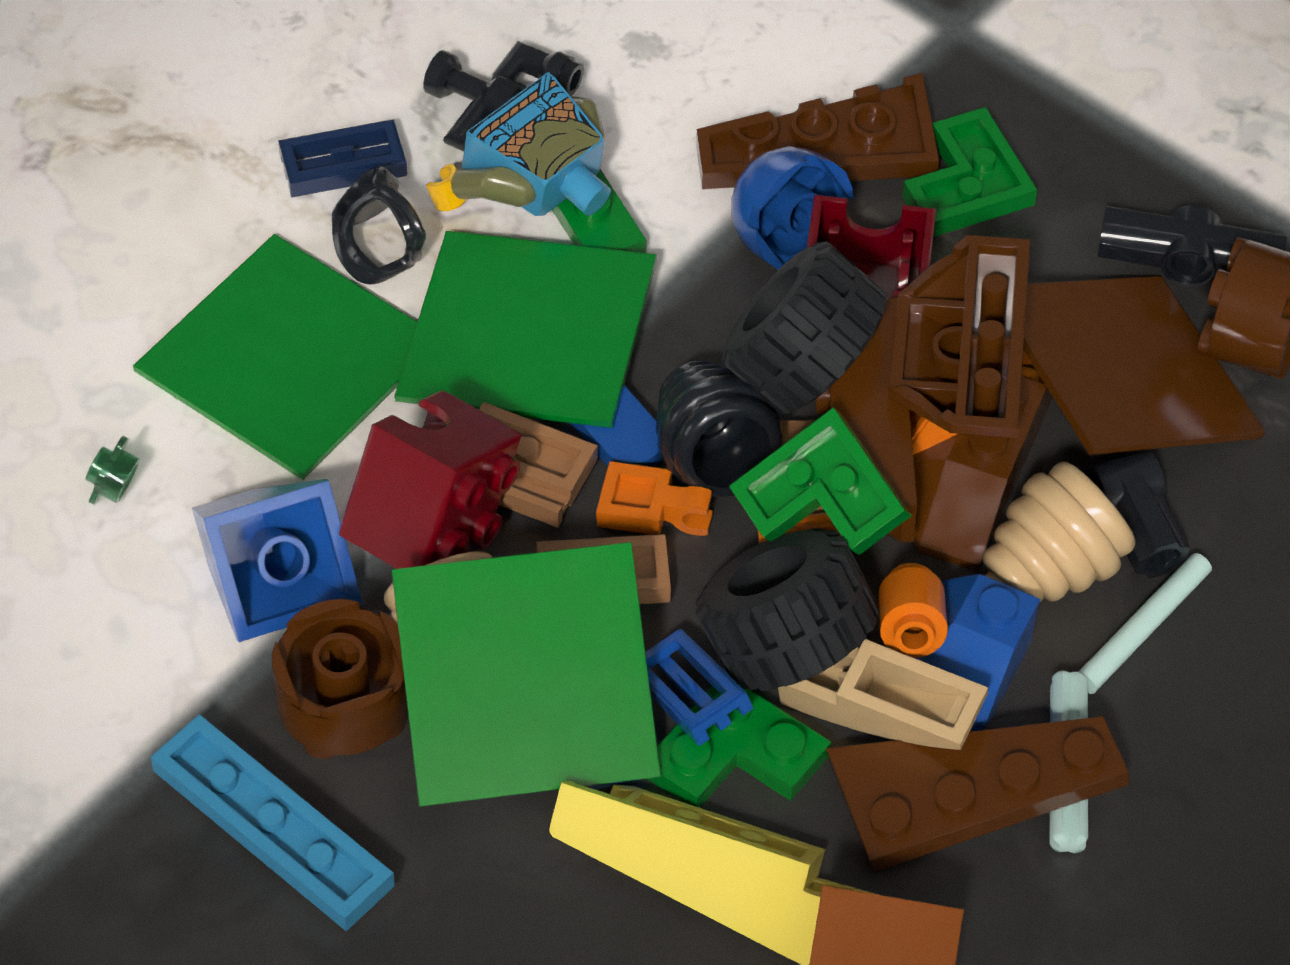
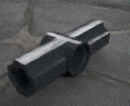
M1106 205L1097 257L1161 267L1163 274L1172 282L1183 286H1199L1212 280L1219 269L1227 271L1228 259L1238 237L1285 251L1287 236L1223 225L1216 213L1201 206L1188 205L1180 207L1168 216Z

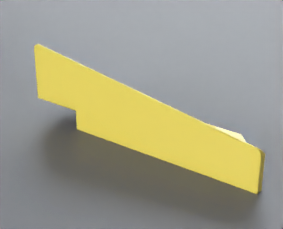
M573 781L561 782L549 830L552 837L800 965H809L822 885L871 893L818 878L826 849L635 786L613 785L610 794L576 784Z

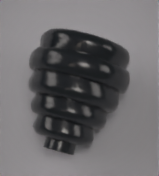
M704 360L690 361L673 370L666 377L660 388L655 430L658 436L657 446L666 469L671 471L681 483L688 486L707 488L712 491V497L735 496L729 486L781 447L783 436L778 411L752 388V385L742 381L728 368Z

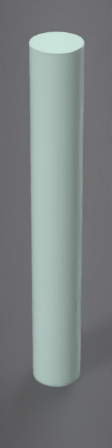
M1193 553L1079 670L1088 680L1089 694H1094L1212 571L1210 562L1203 555Z

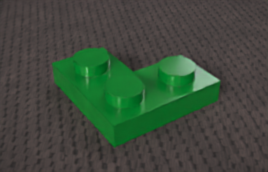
M986 107L932 123L937 150L948 168L905 180L903 184L902 197L907 205L936 209L933 237L1035 206L1037 188Z
M834 407L729 486L763 538L770 542L783 535L822 506L841 536H844L850 549L860 555L912 516L846 419Z
M713 686L706 691L713 700L721 696ZM743 689L753 706L752 710L743 716L736 709L727 714L732 724L722 731L714 724L707 728L706 732L710 739L700 746L677 724L657 747L661 777L648 778V780L679 801L701 808L737 766L789 801H792L828 758L826 748H831V741L753 691ZM696 705L690 709L694 714L700 711Z

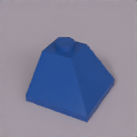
M328 479L253 489L192 508L209 570L238 642L287 628V623L296 613L318 602L348 599L357 601L360 605L363 604L346 540L339 535L341 522Z
M981 574L942 580L945 591L948 625L946 640L935 652L915 659L988 687V695L970 732L987 730L1032 642L1040 598Z

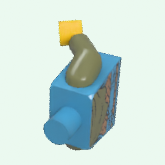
M549 72L466 132L463 169L457 170L455 165L446 164L439 173L442 181L429 182L425 185L436 209L439 211H451L460 207L467 199L483 198L515 207H522L534 216H544L568 199L585 215L594 214L605 204L611 193V189L596 176L600 171L605 144V133L597 104L592 99L570 96Z

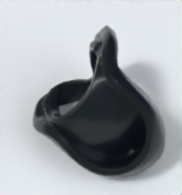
M376 165L363 173L344 193L332 211V234L336 254L343 267L354 279L369 285L384 282L412 268L415 263L421 260L422 247L426 240V232L415 209L398 191L399 180L382 165ZM389 207L403 232L406 242L405 254L394 262L383 267H377L360 250L355 242L353 226L375 217Z

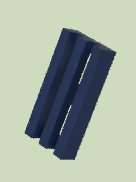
M394 119L278 140L279 154L284 165L286 180H288L291 198L351 187L363 173L376 165L386 167L397 178L407 176V162ZM386 143H387V145H381V146H376V147H370V146H375V145H380V144H386ZM364 147H370V148H365V149H360V150H354V149H359V148H364ZM321 155H327V156H322V157H317V158H311V159H306V160H300V159H305V158H310V157H316V156H321Z

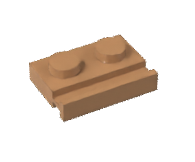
M483 402L479 409L480 411L521 434L514 457L520 461V471L514 484L502 495L499 505L559 528L563 513L568 506L571 507L598 460V445Z

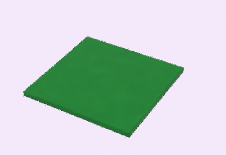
M446 231L395 391V402L419 404L422 399L443 390L478 410L483 402L526 418L613 428L654 274L657 255Z
M273 234L133 365V370L304 480L397 388L417 321Z
M631 542L391 570L419 807L559 790L563 781H573L582 786L661 777Z

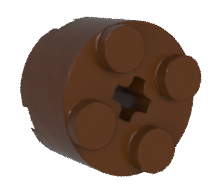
M1238 237L1228 259L1227 271L1219 269L1213 280L1207 304L1217 307L1215 318H1209L1202 330L1197 352L1266 376L1284 379L1290 370V252Z
M348 599L318 602L296 613L287 623V631L280 638L278 644L275 642L272 651V668L278 712L289 734L303 745L308 754L320 759L331 758L335 755L363 753L383 744L388 739L398 736L404 730L408 708L397 623L380 610L379 615L371 611L361 609L359 602Z

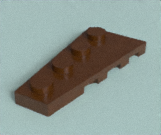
M923 73L903 77L902 86L882 91L879 90L877 84L853 90V98L826 105L823 104L821 98L799 103L798 109L794 113L778 117L773 116L767 111L697 129L696 149L702 189L735 188L738 178L749 163L764 152L787 146L805 148L820 153L847 173L849 181L912 178L938 171L939 157Z
M1104 716L971 731L961 750L929 747L901 740L826 748L830 766L872 873L1129 785L1128 769Z

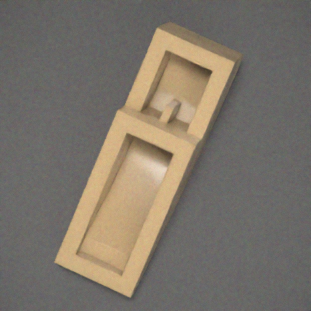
M867 639L862 642L860 648L857 647L848 656L827 670L801 682L778 688L782 705L816 718L892 740L961 750L988 695V687Z

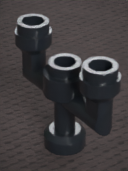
M517 41L492 73V78L488 82L462 71V65L457 55L446 50H440L428 65L424 76L423 89L425 93L439 99L454 92L473 100L443 139L445 144L464 152L466 132L527 88L526 85L516 81L522 72L538 79L549 72L557 79L566 92L572 96L582 81L584 65L576 62L574 57L561 51L548 54Z

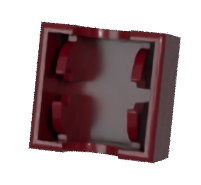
M814 195L806 248L827 241L884 290L887 295L886 298H898V294L930 267L936 218L935 208L903 205L901 218L895 225L884 229H870L862 227L850 219L847 214L848 198Z
M443 390L419 402L418 406L428 411L422 428L409 424L395 415H390L372 424L340 526L339 535L396 569L425 566L443 558L468 553L476 547L486 549L494 541L502 525V516L496 513L501 497L514 484L520 471V461L514 457L521 434Z

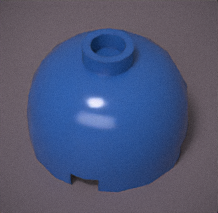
M787 146L762 153L747 165L738 178L731 197V217L741 242L763 261L779 270L792 257L807 247L814 195L848 198L853 201V188L847 173L820 153L805 148Z

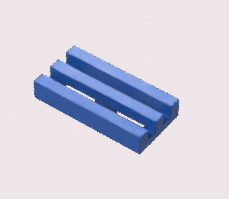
M681 628L645 652L652 699L698 746L710 739L706 729L713 724L720 731L732 724L727 714L736 709L743 716L753 709L747 693ZM678 651L721 696L713 700L669 655ZM656 665L700 711L694 714L651 668Z

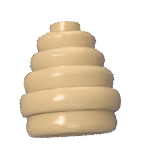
M1060 462L1050 470L1048 475L1043 472L1033 475L1022 487L1021 492L1023 496L1017 498L1008 506L1006 516L1009 521L1000 524L994 533V539L997 544L987 548L983 553V563L989 571L984 576L1040 598V602L1043 598L1054 602L1063 598L1068 590L1073 593H1081L1088 589L1095 579L1100 582L1115 575L1122 564L1120 558L1129 554L1134 549L1136 540L1125 519L1105 494L1077 467L1068 462Z

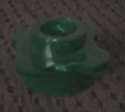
M122 436L113 451L103 446L97 453L85 478L86 481L94 484L93 492L88 501L90 504L95 505L101 496L118 503L127 490L141 461V458L124 450L129 438Z

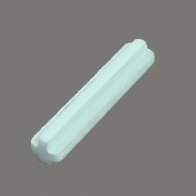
M1062 670L1056 672L1052 677V684L1050 686V722L1088 718V680L1086 676L1079 671L1069 673ZM1088 799L1050 812L1051 847L1057 852L1079 853L1083 851L1088 839Z

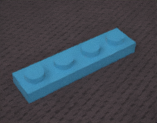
M200 714L150 757L152 769L158 776L346 932L395 886L394 873Z

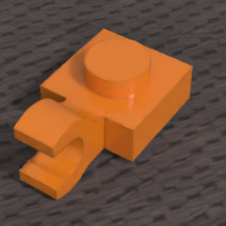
M609 461L596 510L597 527L660 535L663 522L667 521L684 533L706 536L709 534L713 517V510H709L712 491L698 486H673L672 472L668 469Z

